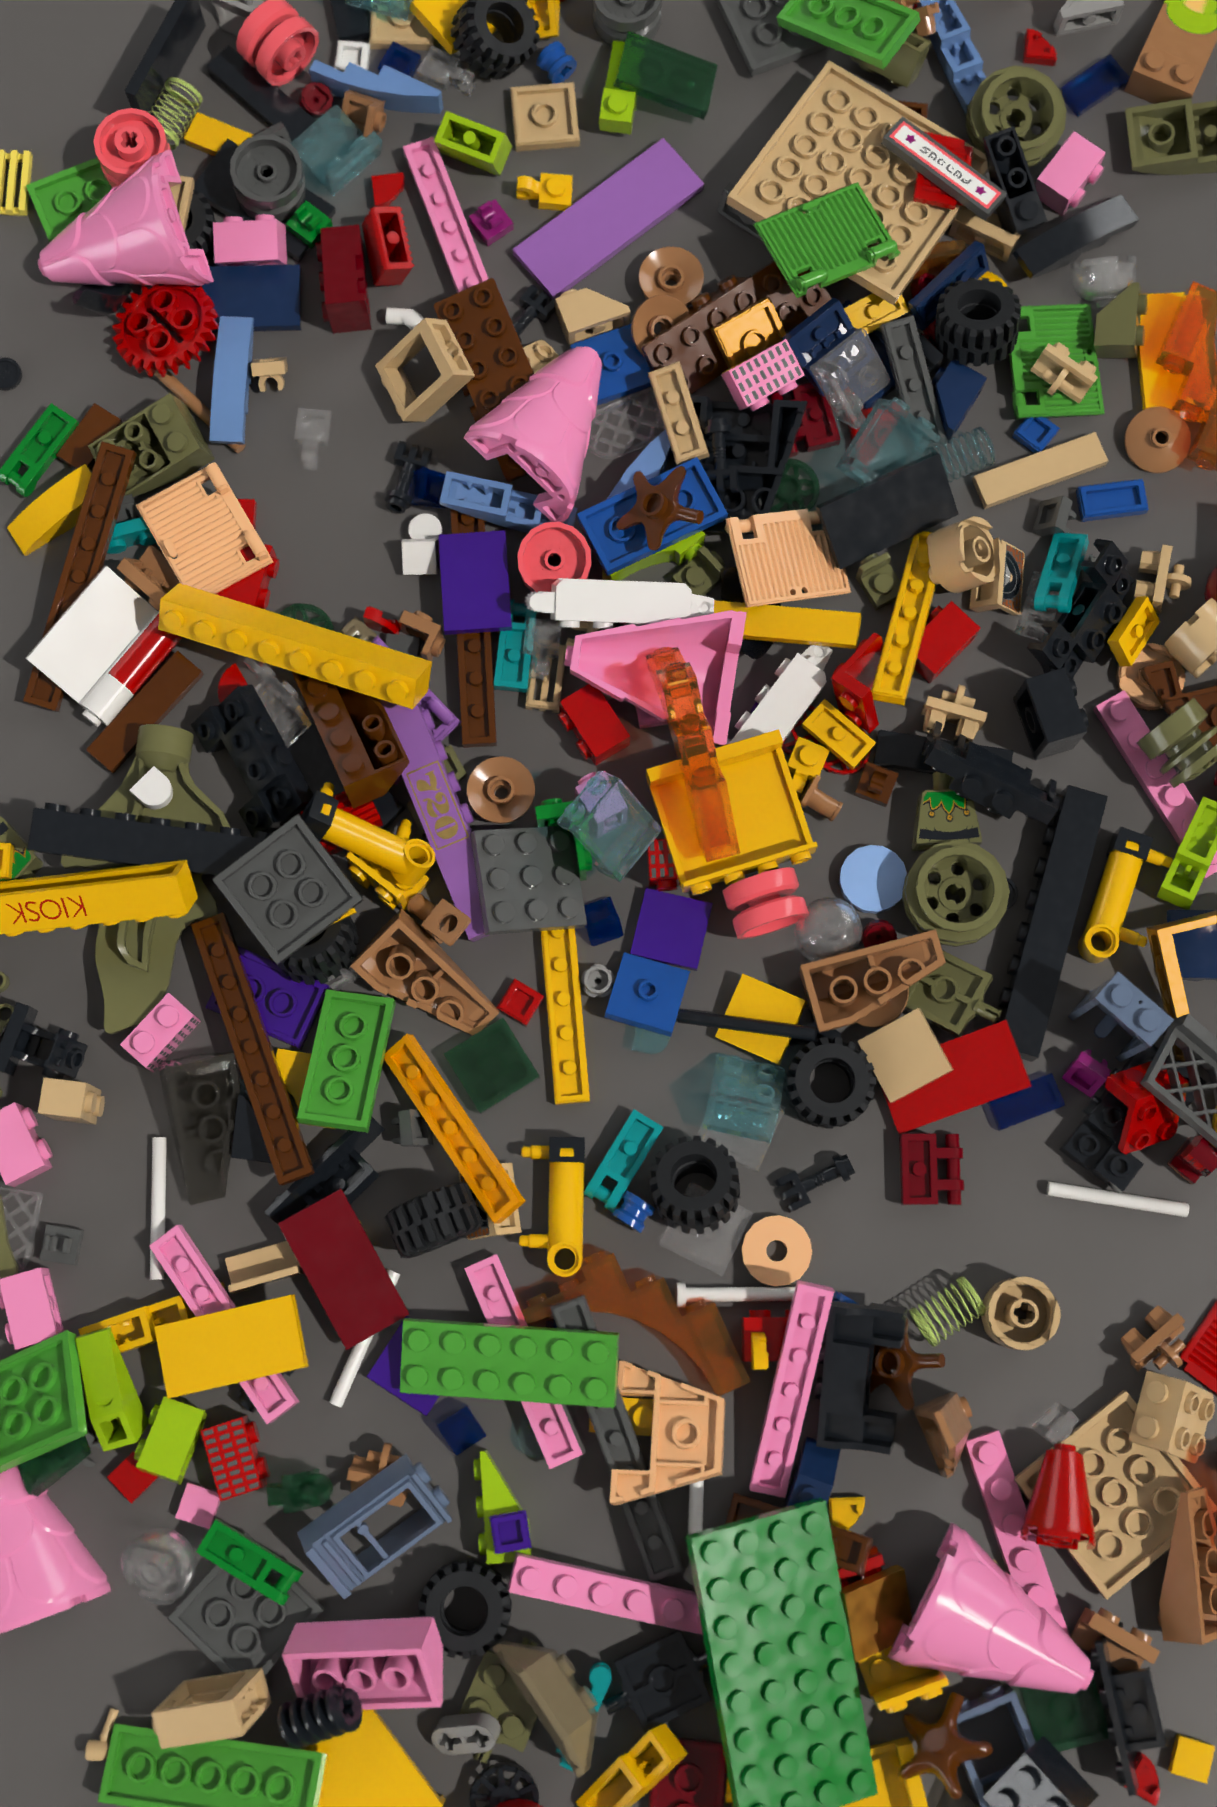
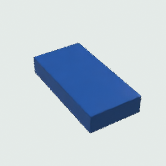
M1143 479L1081 486L1076 489L1081 522L1146 514L1149 510Z

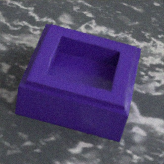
M526 1509L489 1516L495 1554L532 1548Z

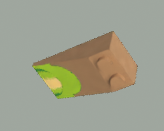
M1165 0L1124 92L1153 104L1192 98L1217 41V1Z

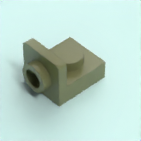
M702 546L698 549L697 556L672 576V582L685 583L692 590V594L705 596L722 582L725 563L714 550L709 552L705 546Z
M888 552L880 556L874 553L860 562L861 566L856 575L857 581L875 611L896 600L901 583L889 564L891 556Z

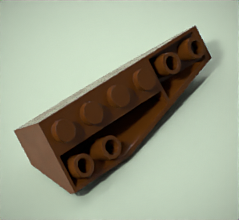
M292 672L353 809L384 796L410 763L384 706L375 697Z

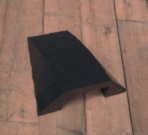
M691 396L710 457L699 460L705 471L714 470L712 436L705 435V427L708 426L707 420L726 418L728 425H731V433L725 435L727 469H738L739 492L731 493L730 480H726V494H718L728 513L727 518L738 517L739 520H742L752 515L770 513L808 402L774 400L773 404H766L752 412L750 407L739 410L735 402L712 401L708 396ZM712 481L713 487L717 492V482ZM726 520L703 530V532L727 533L725 530ZM753 532L742 533V534L754 535Z

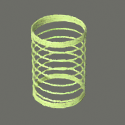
M176 77L167 78L164 84L165 88L161 89L162 94L158 95V100H155V105L151 108L152 111H149V114L153 112L160 119L158 121L171 130L169 131L162 126L165 133L171 137H167V139L173 140L176 144L170 145L171 150L178 147L179 140L182 139L186 128L189 127V122L192 121V117L196 114L195 111L199 109L203 101L197 89ZM173 82L182 84L190 89L199 98L200 102L198 103L195 97L185 88ZM169 83L188 92L196 102L189 101L182 94L173 90ZM163 89H166L172 96L164 94ZM160 95H163L169 102L161 100L159 98ZM166 96H169V97L173 98L174 100H176L177 102H179L182 106H184L186 109L181 108V107H179L178 105L174 104V103L171 102ZM160 101L166 108L158 106L156 102ZM163 102L170 104L182 114L171 110ZM183 103L192 106L194 110H188ZM156 106L163 114L154 111L153 107ZM160 108L167 110L168 112L173 114L178 120L170 117L169 115L164 113ZM178 108L188 111L190 116H185ZM157 114L164 116L165 118L170 120L174 125H171L168 122L164 121ZM175 114L185 117L187 122L181 121ZM171 119L182 123L184 128L178 127ZM168 125L178 128L181 133H175Z
M963 1276L956 1279L957 1284L969 1303L976 1310L978 1317L969 1311L964 1299L952 1283H950V1286L958 1300L968 1311L971 1321L962 1314L950 1292L945 1287L943 1289L953 1306L962 1316L965 1326L956 1319L940 1292H937L945 1308L955 1319L958 1330L950 1324L944 1311L933 1296H931V1300L949 1324L952 1334L942 1326L938 1316L927 1300H924L932 1316L941 1326L945 1338L936 1331L920 1304H918V1308L923 1316L915 1307L909 1310L916 1326L932 1347L940 1344L939 1336L943 1340H947L946 1333L952 1336V1328L960 1331L959 1325L966 1327V1321L972 1323V1316L979 1319V1314L981 1316L985 1314L986 1308L982 1300ZM930 1326H931V1327L933 1328V1330L935 1331L939 1342L937 1341V1339H936V1337H935L933 1331L931 1330Z

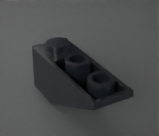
M1013 126L984 137L983 143L990 181L1007 193L1004 201L995 209L1002 229L1016 236L1036 230L1047 222V218L1015 127Z

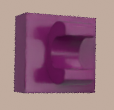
M496 199L489 200L480 206L476 212L469 215V223L487 246H490L514 230V223Z
M1087 1049L1085 1052L1081 1051L1068 1066L1062 1079L1091 1098L1107 1080L1111 1070L1107 1068L1108 1062L1105 1059L1099 1063L1090 1057L1092 1051Z

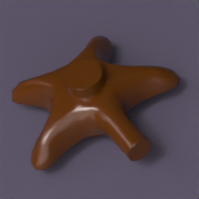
M683 466L675 468L665 480L656 486L651 485L641 471L636 472L633 476L637 492L636 503L628 513L618 520L616 528L625 530L632 526L643 524L646 530L648 547L650 550L656 551L660 548L664 534L673 522L686 521L701 524L704 518L703 511L687 508L679 504V493L686 475L685 468Z
M907 1317L904 1344L900 1349L879 1345L874 1347L870 1394L878 1386L886 1384L894 1392L901 1406L905 1410H912L915 1406L912 1391L914 1373L923 1368H943L945 1366V1357L943 1353L921 1354L913 1351L908 1339Z
M951 1692L944 1712L936 1723H924L910 1713L905 1714L902 1718L905 1728L915 1739L918 1747L913 1758L898 1770L899 1776L902 1779H909L920 1774H934L941 1780L948 1794L953 1799H959L962 1796V1789L957 1776L958 1766L968 1760L987 1757L993 1751L990 1743L967 1739L958 1732L957 1719L965 1699L963 1696Z

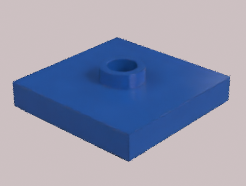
M632 324L570 345V349L590 347L598 353L602 361L597 406L652 387L648 375L651 371L647 361L633 342Z
M624 952L604 1018L671 1037L690 971Z

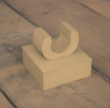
M286 357L254 359L251 362L252 377L261 376L258 381L261 392L266 391L267 378H274L277 381L278 390H283L285 381L281 374H286L288 371Z

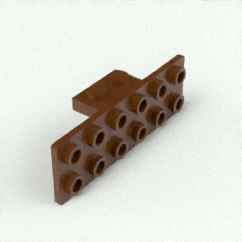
M772 261L749 277L728 276L717 284L719 288L711 294L705 292L698 295L691 301L692 306L688 308L690 315L643 345L642 351L653 371L680 362L689 392L692 394L729 369L710 328L762 298L770 297L786 332L808 318L832 298L826 286L820 288L818 284L809 287L806 295L796 298L775 261ZM810 270L798 274V276L800 277L804 274H807L810 272Z
M493 278L434 304L438 318L447 320L475 374L461 388L465 397L469 395L472 397L474 406L470 407V411L475 422L500 405L504 398L529 382V377L534 374ZM508 454L497 457L507 482H512L528 474Z

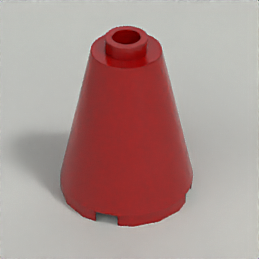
M1054 1444V1449L1046 1450L1021 1528L1020 1537L1023 1540L1027 1541L1029 1534L1036 1536V1544L1078 1550V1542H1087V1549L1095 1548L1096 1538L1084 1459L1082 1454L1076 1452L1075 1446Z

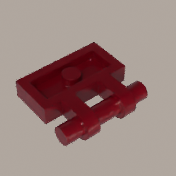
M811 383L798 385V387L791 390L792 401H807L808 404L789 458L798 455L796 443L799 441H805L807 452L839 445L841 438L828 394L824 397L821 396ZM779 392L769 395L771 404H773L774 400H783Z
M900 1134L901 1205H938V1191H947V1205H962L961 1191H965L964 1180H961L960 1159L964 1158L963 1148H960L959 1134H945L946 1148H937L936 1134ZM937 1159L946 1160L947 1179H938Z

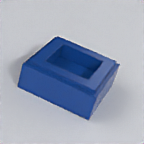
M1046 417L1026 418L1013 433L1012 437L1035 454L1046 448L1060 428Z

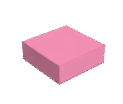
M187 1482L175 1518L210 1529L220 1505L218 1492L193 1482Z

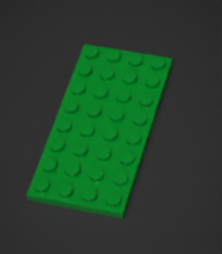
M816 1498L686 1535L733 1806L841 1807L878 1794L849 1628L840 1594L842 1589L826 1500Z

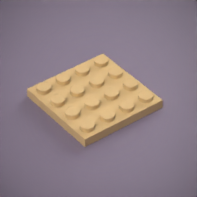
M1125 1390L1056 1443L1073 1445L1076 1447V1452L1083 1455L1096 1538L1095 1548L1087 1549V1542H1078V1550H1066L1106 1600L1170 1549L1180 1493L1201 1487L1178 1457L1128 1441L1137 1404ZM1045 1453L1015 1476V1482L1029 1501ZM1209 1497L1211 1508L1214 1513L1215 1511H1217V1506Z

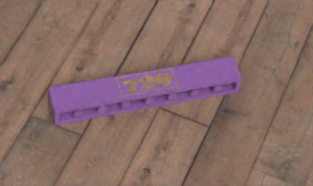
M376 698L384 706L410 763L401 775L429 844L435 852L436 861L453 903L457 909L471 919V923L465 929L468 940L475 942L489 935L484 933L470 838L472 830L469 823L473 822L474 819L467 803L461 804L456 792L460 791L461 787L454 771L447 772L443 761L449 758L442 741L438 740L435 742L431 732V729L436 728L433 718L428 709L422 710L420 703L414 709H410Z

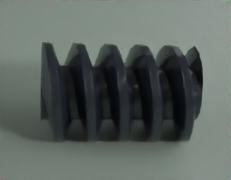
M339 1685L331 1686L328 1690H319L316 1694H307L304 1698H296L293 1701L284 1702L278 1710L280 1732L287 1744L296 1749L306 1748L308 1745L318 1744L320 1741L330 1740L332 1737H339L345 1733L354 1732L360 1727L362 1721V1706L358 1694L353 1689L346 1688L344 1690Z

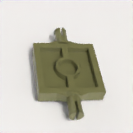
M943 951L946 963L909 987V998L904 1010L910 1013L920 1008L927 1022L956 1037H961L969 1021L976 1015L994 1024L998 1020L997 1017L999 1018L1001 1015V1010L984 1003V994L993 980V975Z
M523 1637L521 1644L528 1645L530 1639ZM532 1640L530 1645L536 1646L538 1643ZM488 1649L482 1658L459 1714L480 1712L492 1715L501 1727L496 1743L506 1744L524 1752L538 1716L494 1651ZM492 1749L484 1752L480 1762L488 1763ZM475 1753L473 1758L478 1761L482 1753Z

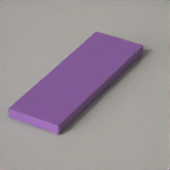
M663 137L513 248V255L552 300H555V298L560 297L562 293L571 289L704 189V183Z

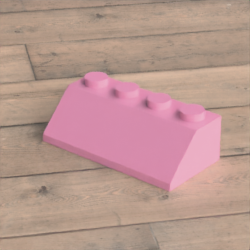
M434 1617L296 1623L282 1653L297 1698H304L307 1694H316L319 1690H328L331 1686L339 1685L344 1690L346 1688L353 1689L358 1694L362 1710L441 1707L443 1702V1644Z

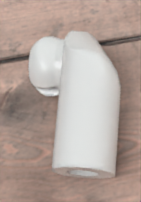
M386 309V324L406 325L412 330L424 319L414 309Z

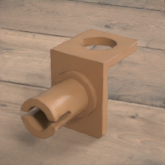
M816 774L806 781L804 789L799 796L801 807L805 808L808 806L832 822L839 813L843 803L817 789V784L821 777Z
M418 893L410 899L407 905V911L423 921L421 926L439 944L444 942L448 946H452L471 923L469 916L443 898L435 905Z

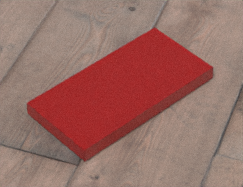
M1004 1020L940 1044L954 1069L948 1074L893 1103H890L883 1088L882 1091L898 1134H903L1032 1087L1008 1021Z

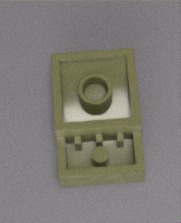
M1191 98L1125 109L1132 171L1160 175L1217 172V100L1192 104Z

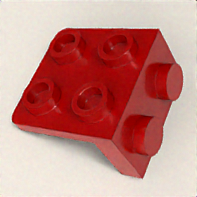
M873 633L868 639L862 640L857 646L855 653L845 663L839 664L831 677L839 711L857 727H861L868 733H871L879 725L871 692L883 649L882 636L877 633Z
M1152 1061L1107 1076L1105 1088L1129 1107L1118 1149L1123 1154H1129L1158 1142L1169 1140L1178 1129L1179 1116L1140 1084ZM1160 1070L1155 1081L1166 1090L1171 1089L1167 1070ZM1177 1072L1181 1088L1188 1087L1190 1081ZM1183 1093L1184 1101H1186V1093Z

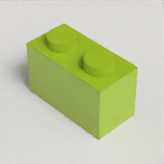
M448 111L445 112L434 143L443 155L498 176L501 175L512 148L505 133Z
M163 1397L161 1405L156 1403L149 1416L148 1424L152 1427L147 1440L142 1438L135 1451L134 1459L138 1460L136 1467L142 1472L181 1485L200 1438V1430H203L208 1417L205 1410Z

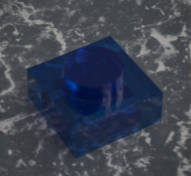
M393 41L377 67L378 73L383 65H386L413 78L422 63L420 54Z

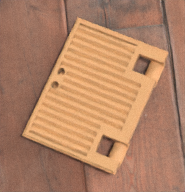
M216 462L207 465L198 472L136 504L138 511L181 584L216 594L273 563L268 550ZM211 480L217 491L207 495L201 484ZM250 546L255 558L246 562L240 550Z
M808 509L757 514L739 520L738 517L725 519V530L729 533L746 608L851 593L846 569L840 570L836 567L824 530H812L811 525L821 524L817 510L808 512ZM753 532L754 538L743 540L742 533Z

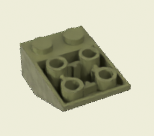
M171 393L88 445L95 460L101 441L133 450L137 453L124 495L132 494L133 497L187 477L215 459L186 404Z

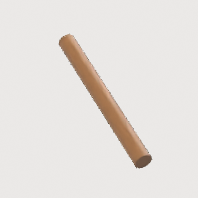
M156 370L154 376L210 428L211 410L168 370L165 377H161ZM246 443L245 445H227L230 446L236 453H240L245 448Z

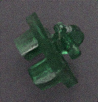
M319 1469L281 1475L282 1482L268 1483L266 1486L268 1506L283 1505L284 1513H293L322 1506V1504L330 1500L333 1491L330 1479L323 1473H319Z

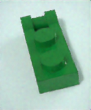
M51 403L0 468V481L6 485L12 484L15 486L16 492L22 496H30L35 490L38 480L55 460L58 451L78 426V420ZM22 465L28 468L23 476L18 473Z
M218 1518L215 1519L196 1550V1553L280 1605H285L290 1596L288 1593L294 1582L300 1580L304 1573L299 1567L285 1561ZM272 1569L281 1574L275 1585L266 1580Z

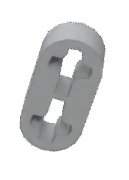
M487 1713L449 1715L442 1717L438 1721L431 1739L435 1748L446 1755L482 1753L490 1751L494 1747L500 1735L501 1727L499 1722Z

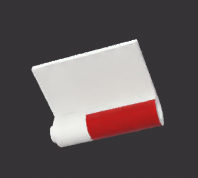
M104 566L25 659L85 709L82 715L97 727L101 723L108 726L183 637L159 630V611L153 608L108 566Z

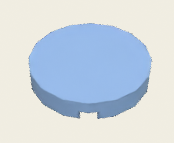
M867 845L857 848L847 856L839 871L838 884L842 896L855 909L863 913L877 914L890 910L901 900L907 871L904 862L895 852L884 846Z

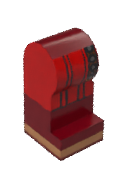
M1202 1135L1189 1137L1167 1162V1165L1191 1185L1195 1184L1201 1176L1207 1177L1217 1168V1148Z

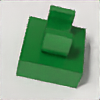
M307 200L305 203H302L286 223L287 230L311 249H313L317 241L321 240L320 228L333 226L332 219Z

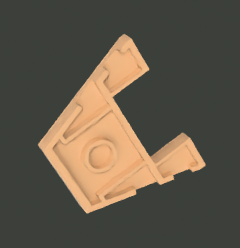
M619 1361L617 1384L621 1395L654 1397L649 1471L612 1469L610 1504H624L722 1475L725 1399L685 1383H678L665 1378L656 1372L633 1366L632 1363Z

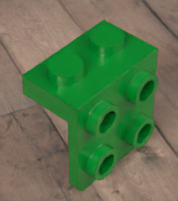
M552 798L542 801L541 806H535L537 827L572 825L580 881L587 880V871H592V855L590 843L583 844L582 838L587 837L585 810L578 811L577 800L562 802L560 798Z

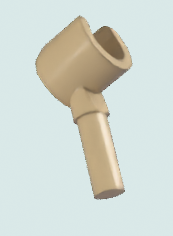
M110 1708L100 1740H88L85 1752V1759L87 1761H103L107 1758L110 1734L119 1710Z

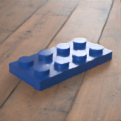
M698 457L679 465L685 468L686 475L678 500L679 504L684 507L703 511V521L701 524L686 521L673 522L669 525L662 539L661 546L656 551L650 550L648 547L646 530L643 524L635 525L625 530L616 528L618 520L628 513L636 503L637 492L635 486L577 513V520L607 576L727 519L728 513ZM677 467L647 481L653 486L659 485Z

